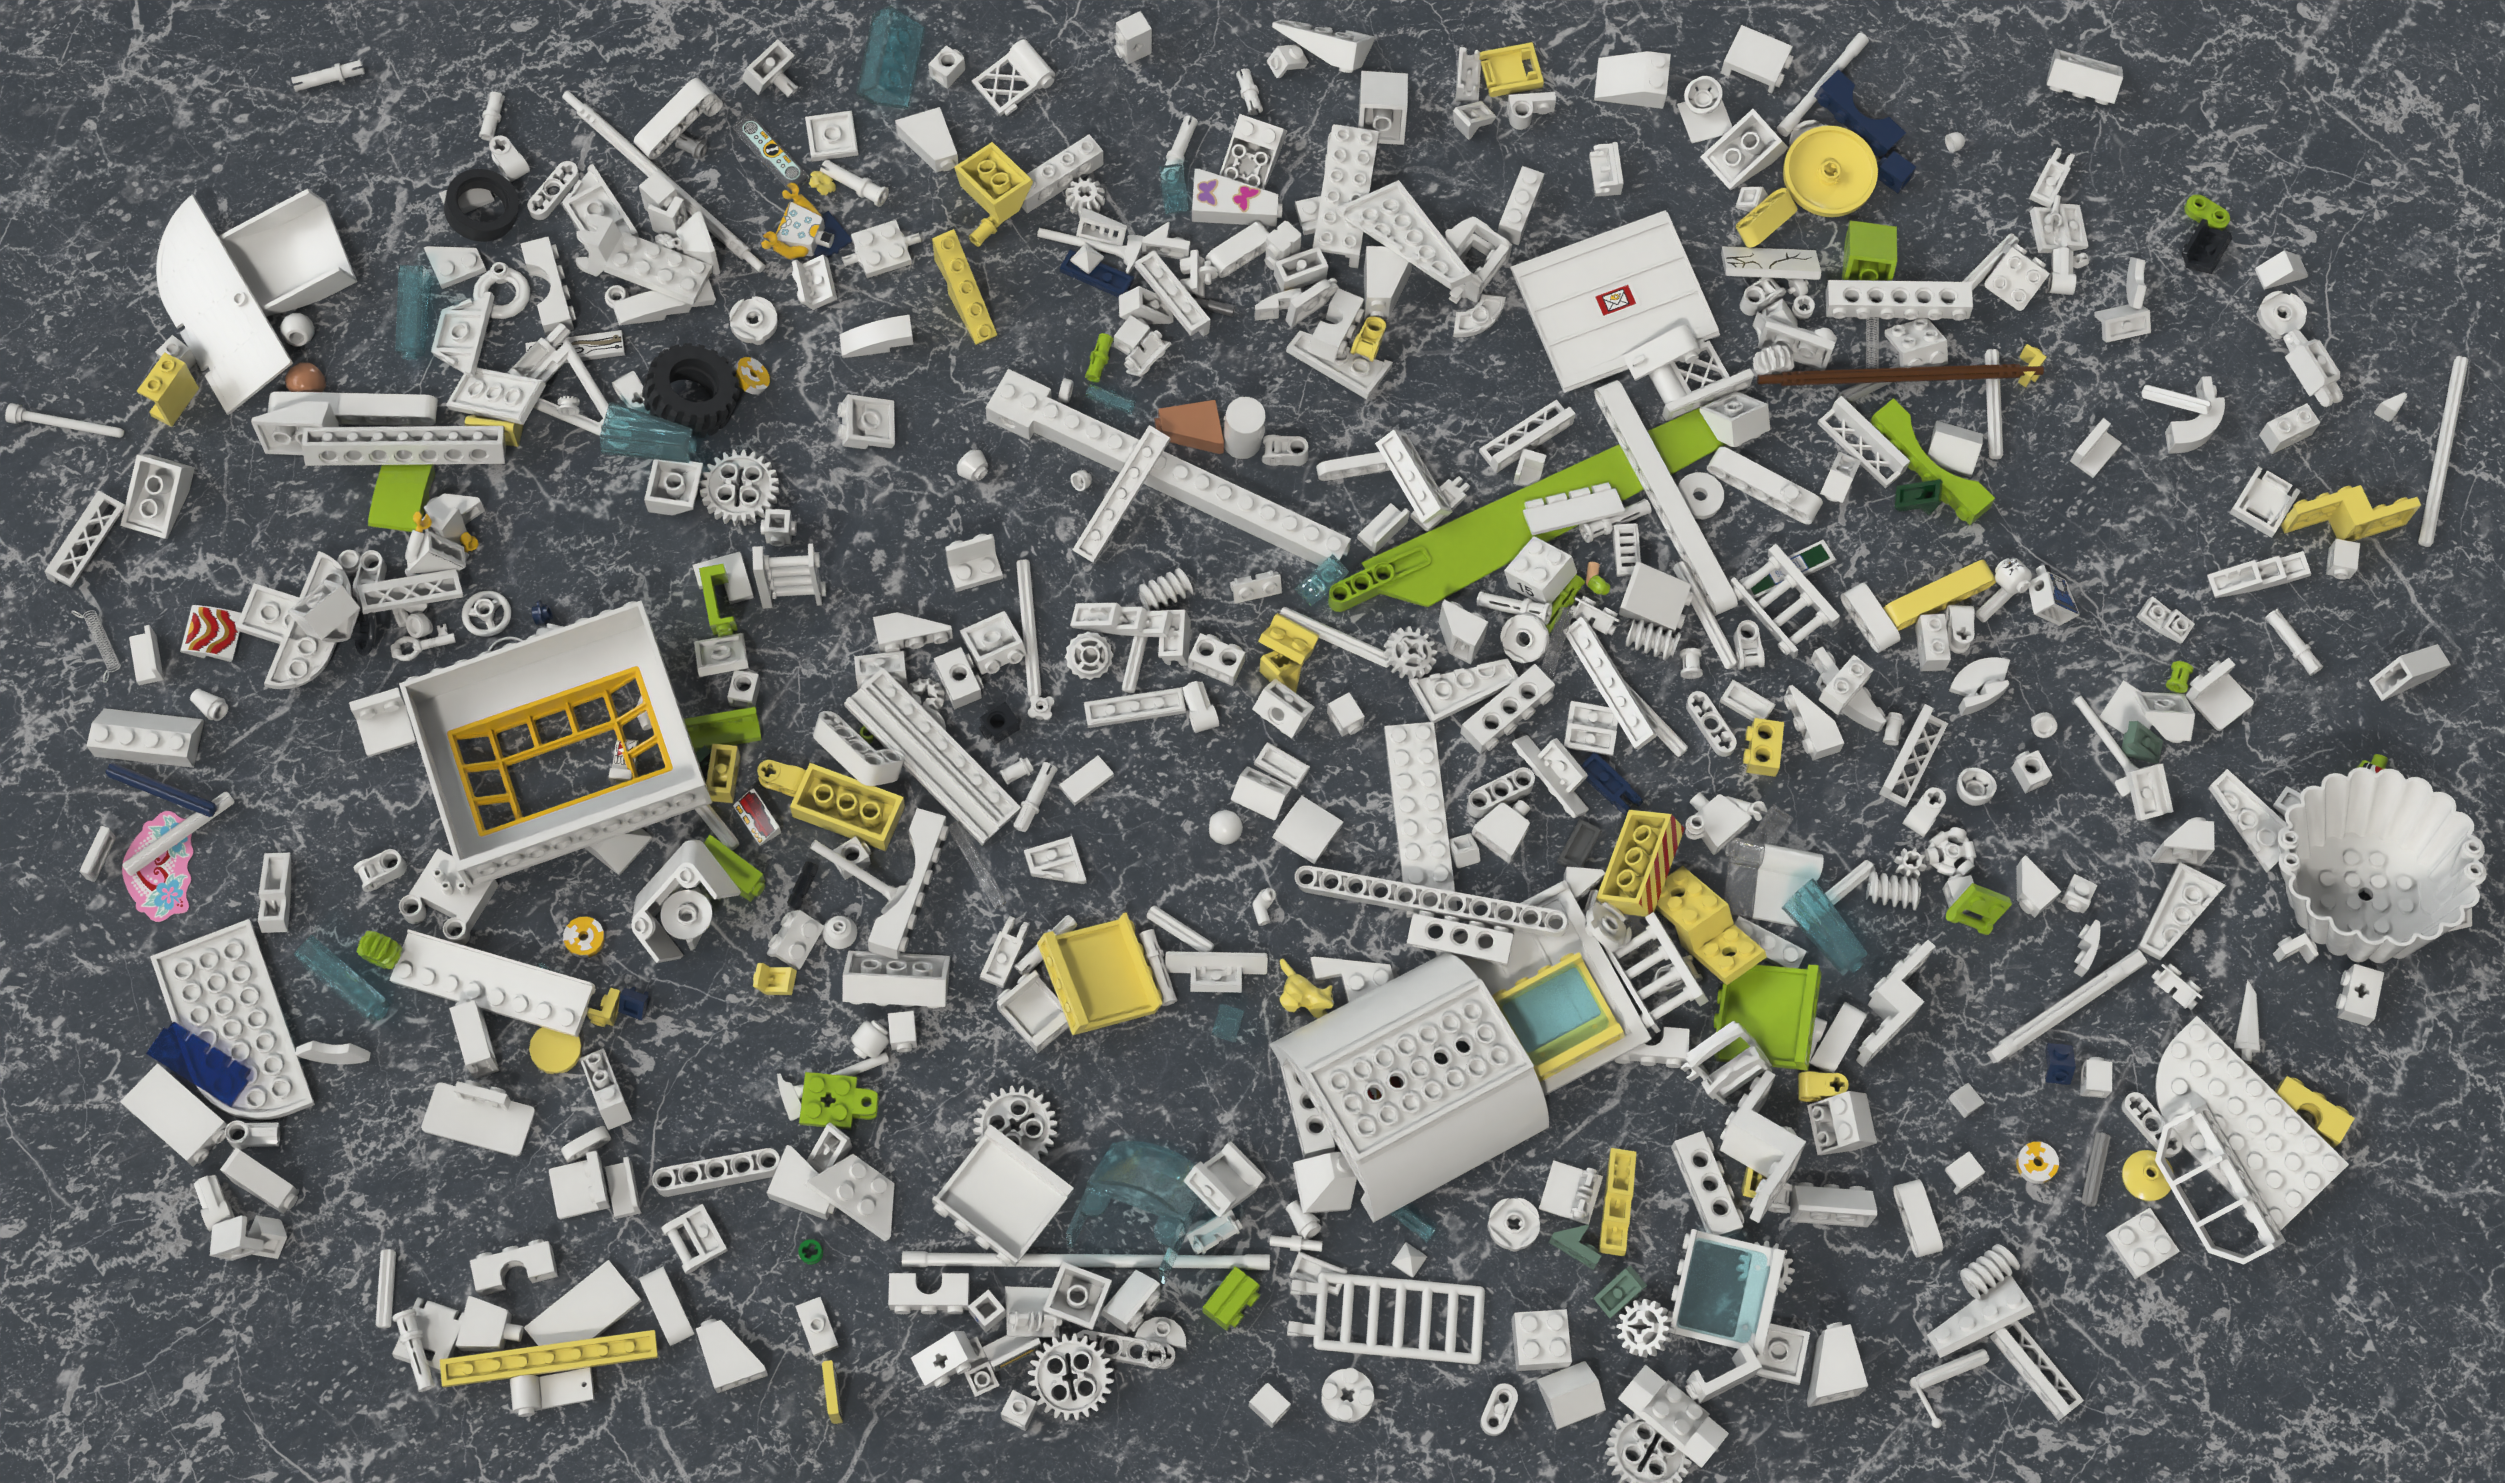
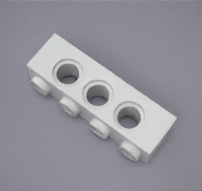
M1090 134L1027 173L1032 179L1033 184L1021 206L1026 213H1029L1070 187L1071 181L1077 182L1079 177L1084 178L1103 166V150Z
M1534 664L1464 722L1460 733L1480 754L1486 749L1488 751L1492 750L1499 743L1498 739L1504 734L1510 735L1517 728L1519 721L1529 719L1535 713V708L1538 705H1545L1553 698L1555 684ZM1529 692L1533 695V698H1524L1522 693ZM1510 707L1515 710V713L1508 714L1503 709ZM1492 722L1496 724L1497 728L1489 729L1485 724Z
M1420 910L1419 914L1413 913L1407 945L1508 966L1514 936L1513 933H1509V928L1494 926V930L1484 928V923L1469 921L1468 925L1459 923V918L1444 916V919L1434 918V913ZM1433 926H1440L1443 929V934L1437 939L1431 938L1428 934L1429 929ZM1458 931H1464L1468 934V939L1463 944L1456 943L1453 939L1454 934ZM1483 936H1489L1493 940V945L1488 949H1483L1478 944L1479 939Z
M1290 1063L1284 1066L1280 1064L1303 1159L1333 1153L1337 1143L1315 1107L1309 1109L1303 1105V1101L1310 1099L1303 1085L1297 1081L1296 1073ZM1317 1123L1322 1126L1323 1130L1319 1133H1313L1310 1131L1309 1126Z
M1701 1131L1674 1141L1671 1149L1706 1233L1722 1237L1739 1233L1743 1228L1744 1217L1739 1208L1736 1209L1732 1201L1734 1199L1732 1188L1724 1182L1722 1177L1724 1170L1720 1161H1716L1713 1156L1714 1146L1711 1139L1705 1137L1704 1132ZM1693 1158H1702L1705 1161L1706 1166H1696L1693 1162ZM1703 1182H1713L1716 1190H1706ZM1713 1206H1723L1726 1214L1718 1215L1713 1210Z

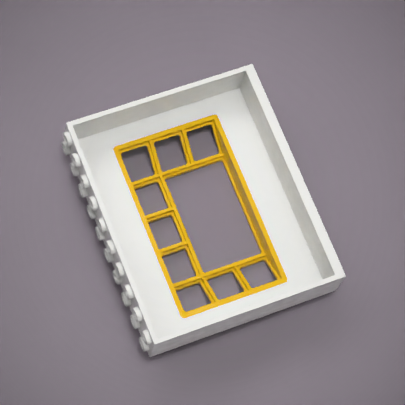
M631 601L615 610H604L597 616L581 618L574 624L565 627H555L551 632L542 635H532L527 640L519 643H508L501 649L485 651L479 654L478 657L469 660H459L452 666L436 668L428 674L420 677L413 676L406 679L405 682L399 683L457 871L468 888L712 803L650 619L642 601ZM636 678L643 703L618 717L611 695ZM603 697L611 720L581 731L573 708ZM561 711H566L573 733L542 744L535 721ZM647 711L654 735L627 752L624 744L626 738L622 727ZM527 724L534 747L508 757H503L497 734ZM615 730L617 739L621 741L624 750L622 754L627 769L631 770L632 780L526 817L522 816L507 769L508 766L604 732ZM489 737L496 760L465 764L457 740ZM658 744L665 768L638 777L633 758ZM498 769L506 793L475 797L468 773ZM509 802L515 821L486 830L478 806Z

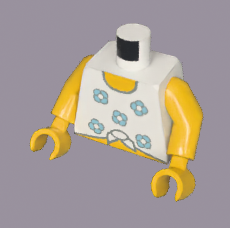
M795 183L787 184L788 188L792 190V194L784 190L782 195L785 199H793L794 201L789 202L776 234L769 231L763 235L769 241L764 240L761 243L764 249L773 247L775 252L787 259L813 256L817 245L830 248L834 241V234L824 232L825 225L822 215L802 194L798 195L799 188Z

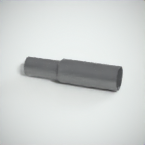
M1193 297L1200 307L1208 311L1231 317L1234 315L1235 306Z

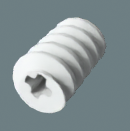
M1180 568L1175 569V576L1173 573L1168 572L1166 573V579L1159 576L1157 577V583L1154 580H1150L1148 587L1145 584H1141L1139 586V597L1147 611H1150V606H1153L1158 611L1160 610L1159 602H1162L1167 607L1168 598H1171L1176 603L1177 594L1185 599L1186 590L1193 595V588L1187 575Z
M1634 618L1626 639V646L1629 647L1635 642V650H1639L1644 645V653L1647 654L1651 649H1654V657L1663 652V660L1666 661L1670 655L1673 658L1681 633L1678 632L1672 638L1671 629L1663 634L1662 626L1653 631L1652 622L1645 628L1643 619L1635 624Z
M1871 872L1867 884L1866 900L1869 896H1872V901L1876 904L1878 898L1881 897L1883 905H1886L1888 900L1892 899L1893 907H1896L1898 902L1902 901L1903 909H1906L1910 902L1912 903L1913 910L1916 911L1921 895V883L1918 886L1917 879L1912 878L1908 884L1907 877L1902 876L1898 882L1897 876L1892 875L1888 881L1886 873H1882L1878 879L1877 872Z
M1996 1244L1992 1247V1251L1988 1250L1984 1253V1257H1978L1976 1263L1972 1262L1968 1268L1962 1269L1960 1276L1970 1295L1980 1299L1978 1290L1987 1294L1988 1288L1986 1284L1995 1288L1996 1282L1994 1278L2003 1282L2004 1276L2002 1272L2011 1276L2012 1270L2010 1266L2019 1270L2020 1265L2008 1249Z

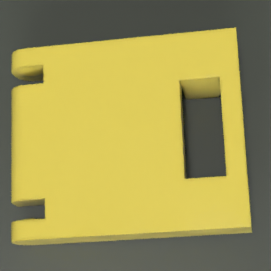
M1533 42L1480 52L1479 60H1481L1480 64L1490 97L1543 88L1544 80ZM1530 59L1533 71L1528 72L1526 77L1522 60Z

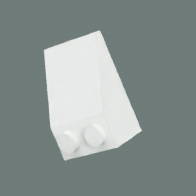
M1646 51L1599 58L1594 100L1663 109L1667 95L1671 54Z
M1752 109L1710 147L1701 158L1731 191L1771 165L1789 148L1760 115Z
M323 401L301 402L253 417L251 420L265 454L303 455V427H339L330 402Z
M137 455L120 526L168 539L189 493L195 467L154 455Z

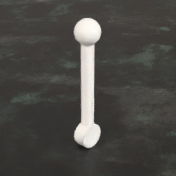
M1913 1377L1909 1382L1910 1386L1915 1388L1932 1419V1426L1940 1428L1942 1421L1936 1417L1925 1394L1918 1386L1916 1377Z

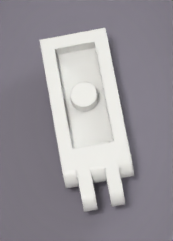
M1460 476L1453 482L1448 479L1439 487L1452 511L1467 497L1465 492L1470 488L1467 482L1460 488L1458 487L1463 481ZM1415 510L1411 513V518L1426 532L1431 531L1446 517L1439 514L1425 524L1421 522Z

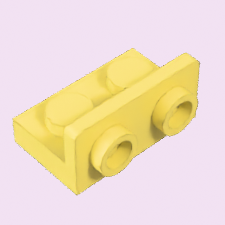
M1277 613L1270 627L1261 634L1258 642L1302 665L1311 656L1319 635Z

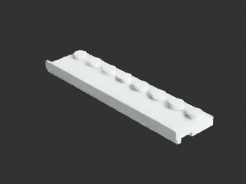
M883 667L866 681L854 695L846 699L844 706L886 749H896L903 753V766L982 846L1021 810V807Z
M409 929L407 930L408 934L402 947L400 959L395 965L389 980L392 983L455 1002L475 1000L480 1009L574 1037L579 1036L589 1009L587 1006L592 994L596 990L593 983Z

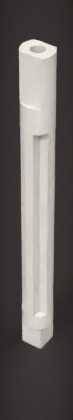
M2134 950L1999 1041V1045L1987 1052L1993 1063L1999 1062L2006 1056L2010 1057L2146 965V958L2140 950Z

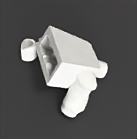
M1699 792L1690 801V804L1698 812L1686 820L1685 834L1693 840L1702 838L1711 853L1715 855L1748 827L1752 815L1755 820L1760 821L1762 816L1759 812L1764 811L1767 813L1768 811L1762 801L1750 803L1718 794L1709 802Z

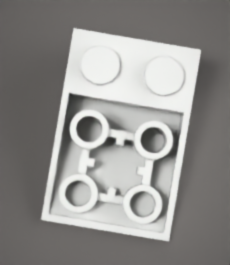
M1239 114L1219 175L1265 190L1280 154L1287 130Z

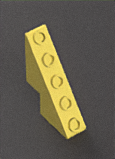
M950 230L932 238L934 260L947 282L948 295L975 345L997 336L955 230Z

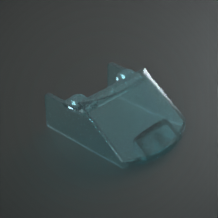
M1140 1141L1112 1143L1087 1181V1188L1066 1232L1067 1245L1071 1248L1074 1247L1087 1216L1096 1217L1103 1214L1111 1198L1159 1216L1154 1228V1236L1159 1243L1168 1246L1159 1268L1160 1282L1165 1284L1201 1202V1199L1184 1182V1179L1195 1164L1179 1153L1156 1144Z

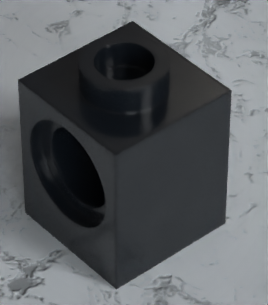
M1006 702L980 717L981 727L979 729L986 740L991 739L994 745L1020 730L1019 720ZM996 721L1004 723L1001 728L991 726Z

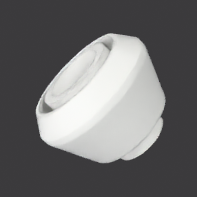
M975 449L967 452L957 464L958 475L971 481L983 479L988 473V463L983 452Z
M834 916L824 925L822 931L823 939L832 948H847L854 943L857 937V927L849 917Z

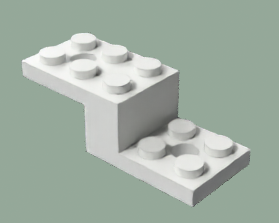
M1929 940L1923 945L1917 943L1909 951V955L1904 960L1901 959L1892 968V972L1887 977H1883L1869 994L1872 999L1868 1006L1884 1021L1875 1034L1872 1032L1858 1049L1860 1055L1856 1061L1862 1067L1916 1015L1924 1003L1904 982L1927 960L1936 947Z

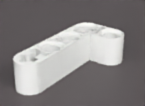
M694 78L635 136L634 143L649 159H655L702 113L708 117L718 113L723 106V102L699 78Z
M830 711L820 712L813 733L814 739L860 783L866 786H877L898 780L904 762L903 753L896 749L876 751L839 715Z

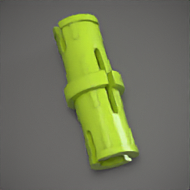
M1105 333L1099 334L1096 347L1090 354L1091 361L1085 374L1087 380L1096 383L1100 381L1103 368L1109 361L1108 354L1114 338H1111L1112 336Z

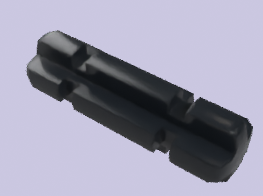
M805 862L802 868L803 873H800L792 890L793 895L790 894L787 901L790 908L799 910L802 906V898L806 897L813 882L812 877H815L818 871L817 865L812 862Z

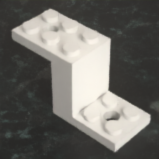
M1768 1070L1765 1071L1761 1078L1757 1076L1750 1086L1751 1092L1749 1095L1744 1094L1737 1106L1739 1109L1737 1112H1731L1725 1123L1727 1126L1720 1136V1139L1723 1140L1720 1151L1767 1178L1766 1180L1762 1179L1755 1191L1757 1194L1750 1204L1753 1208L1750 1219L1757 1223L1761 1221L1796 1169L1806 1144L1805 1140L1758 1114L1766 1102L1775 1078V1074Z

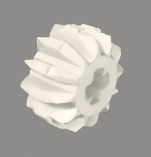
M1079 177L1078 183L1071 181L1070 188H1067L1065 192L1067 197L1066 205L1070 206L1072 214L1078 212L1080 217L1083 208L1099 213L1100 206L1105 204L1104 189L1100 188L1099 181L1092 183L1090 177L1087 181H1083Z
M1770 346L1757 352L1753 358V367L1757 375L1781 374V372H1790L1795 367L1793 354H1791V350L1787 346Z

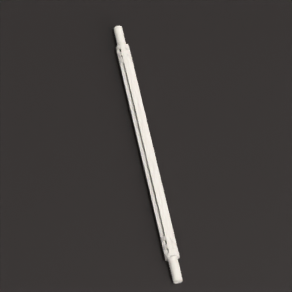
M569 91L563 94L562 98L577 110V114L644 174L650 177L657 171L675 187L678 197L684 199L686 211L689 214L693 215L701 211L707 230L726 245L727 248L741 260L745 259L759 273L765 269L766 265L750 252L751 249L607 123L589 105L583 104Z

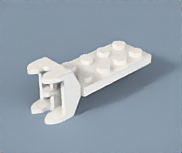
M590 214L585 217L588 225L595 228L596 231H577V239L584 244L585 249L589 252L588 258H576V265L582 271L596 277L604 271L694 305L712 272L713 265L629 233L623 232L621 234L614 220L597 214Z

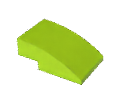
M434 464L382 465L371 502L368 526L408 532L416 530L417 524L413 520V515L419 511L423 518L425 513L424 506L430 500L429 490L435 478Z

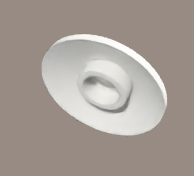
M682 890L672 894L664 902L661 909V922L664 929L671 936L678 939L688 940L702 935L712 921V908L709 901L704 895L693 890ZM686 914L692 915L690 921H684L683 917Z

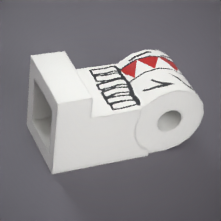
M618 739L615 745L612 768H610L609 779L613 785L632 780L631 770L627 769L622 754L624 750L621 741H618ZM626 739L624 744L627 752L638 746L639 741ZM638 756L635 757V758H633V762H634V765H635L636 770H637V764H638V761H637Z

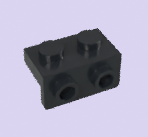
M2202 219L2200 224L2194 228L2190 241L2182 249L2185 267L2212 274L2232 240L2231 233L2209 228L2208 220Z

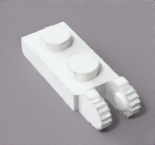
M2058 147L2052 158H2049L2029 197L2030 200L2047 208H2051L2055 195L2058 194L2075 157L2074 154L2070 153L2065 161V165L2057 162L2056 160L2059 159L2062 150Z
M1009 916L1002 932H999L980 974L981 980L1004 988L1030 926L1029 923L1023 922L1017 937L1009 935L1015 924V918Z

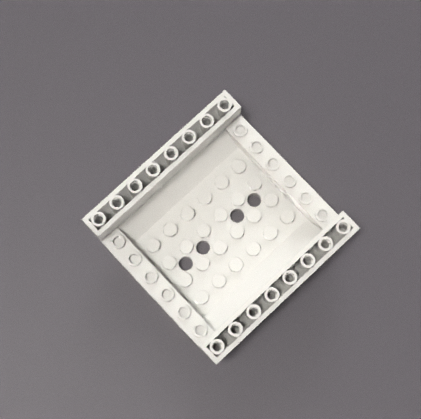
M1443 953L1269 1044L1281 1066L1290 1063L1365 1193L1360 1201L1373 1223L1549 1128L1548 1108L1540 1082L1534 1071L1533 1063L1482 979H1479L1461 959L1450 953ZM1458 1041H1465L1469 1045V1051L1466 1053L1458 1051L1456 1043ZM1438 1052L1445 1054L1447 1063L1438 1064L1434 1060V1054ZM1390 1077H1400L1403 1080V1086L1401 1088L1393 1087L1390 1084ZM1369 1088H1377L1381 1093V1098L1378 1100L1371 1099L1367 1094V1090Z

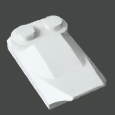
M1757 312L1753 323L1759 340L1757 348L1767 349L1770 346H1787L1791 350V354H1793L1794 361L1818 370L1826 369L1837 340L1832 330L1821 328L1813 332L1803 328L1792 327Z

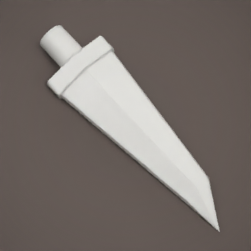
M2247 980L2234 1050L2241 1051V1059L2246 1064H2251L2252 1052H2260L2261 1045L2259 1039L2257 994Z

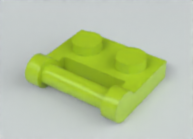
M1972 883L1947 910L1946 919L1952 923L1959 922L1975 928L1981 934L1989 935L1993 930L1995 922L2008 910L2012 902L2005 895ZM1966 909L1984 917L1979 920L1962 912Z

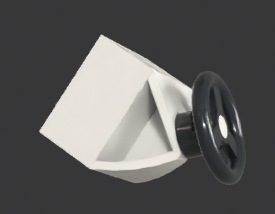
M325 580L288 611L302 630L309 636L326 642L355 640L356 650L361 656L368 655L374 646L376 638L375 613L363 614L362 609L360 610L358 604L341 584ZM363 640H365L366 642L365 647H363Z

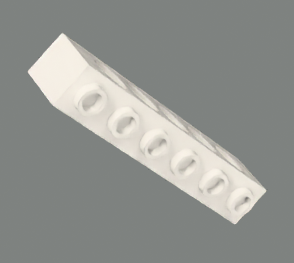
M1828 280L1826 287V317L1837 319L1845 317H1857L1859 319H1867L1869 317H1879L1882 319L1905 318L1908 320L1917 318L1939 320L1947 318L1959 321L1969 319L1973 309L1972 282ZM1848 299H1852V300H1854L1855 302H1849V301H1847V300H1848ZM1943 301H1949L1951 304H1946Z

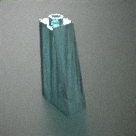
M399 265L395 351L403 359L416 360L417 356L425 355L433 275L424 266Z
M609 402L600 434L601 454L689 463L691 453H696L697 439H693L692 428Z
M1812 878L1786 902L1782 909L1842 976L1849 970L1854 974L1864 965L1862 959L1868 953L1821 887Z
M310 935L296 950L294 955L306 971L371 1024L376 1020H381L386 1015L390 1006L387 1000L313 935Z

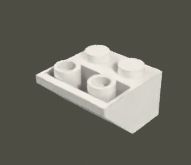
M1444 599L1439 617V625L1448 652L1471 664L1484 642L1488 621L1482 615L1470 613L1464 610L1460 604L1453 601L1448 602Z
M1847 1091L1807 1105L1817 1155L1854 1151L1877 1143L1866 1093Z
M1135 1270L1103 1308L1102 1316L1126 1335L1131 1330L1135 1332L1143 1323L1144 1319L1142 1317L1146 1311L1152 1312L1161 1300L1159 1298L1161 1295L1160 1283Z

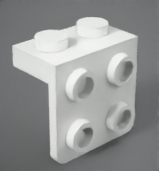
M2007 243L2002 250L2005 253L2004 257L1987 278L1984 286L2015 309L2021 311L2026 307L2050 273L2044 269L2046 264L2040 259L2034 257L2031 260L2025 255L2027 251L2016 243L2014 246H2011Z
M1918 318L1912 322L1895 325L1885 330V337L1899 352L1900 368L1939 367L1948 364L1947 339L1929 319Z
M2227 658L2222 663L2219 660L2208 669L2209 673L2203 677L2201 674L2190 683L2192 687L2186 694V698L2218 731L2223 730L2254 704L2253 699L2229 675L2235 666L2230 658Z

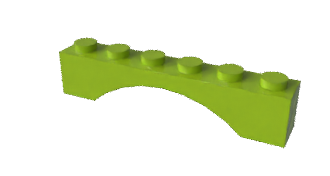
M1894 398L1872 416L1870 423L1910 460L1908 468L1914 470L1923 482L1939 479L1943 481L1941 501L1949 504L1961 520L1971 525L1991 508L1995 497L1978 481L1955 476L1940 468L1926 455L1915 438L1910 414Z

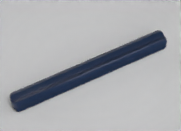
M110 763L105 771L109 778L205 816L213 817L217 811V806L211 801L115 763Z

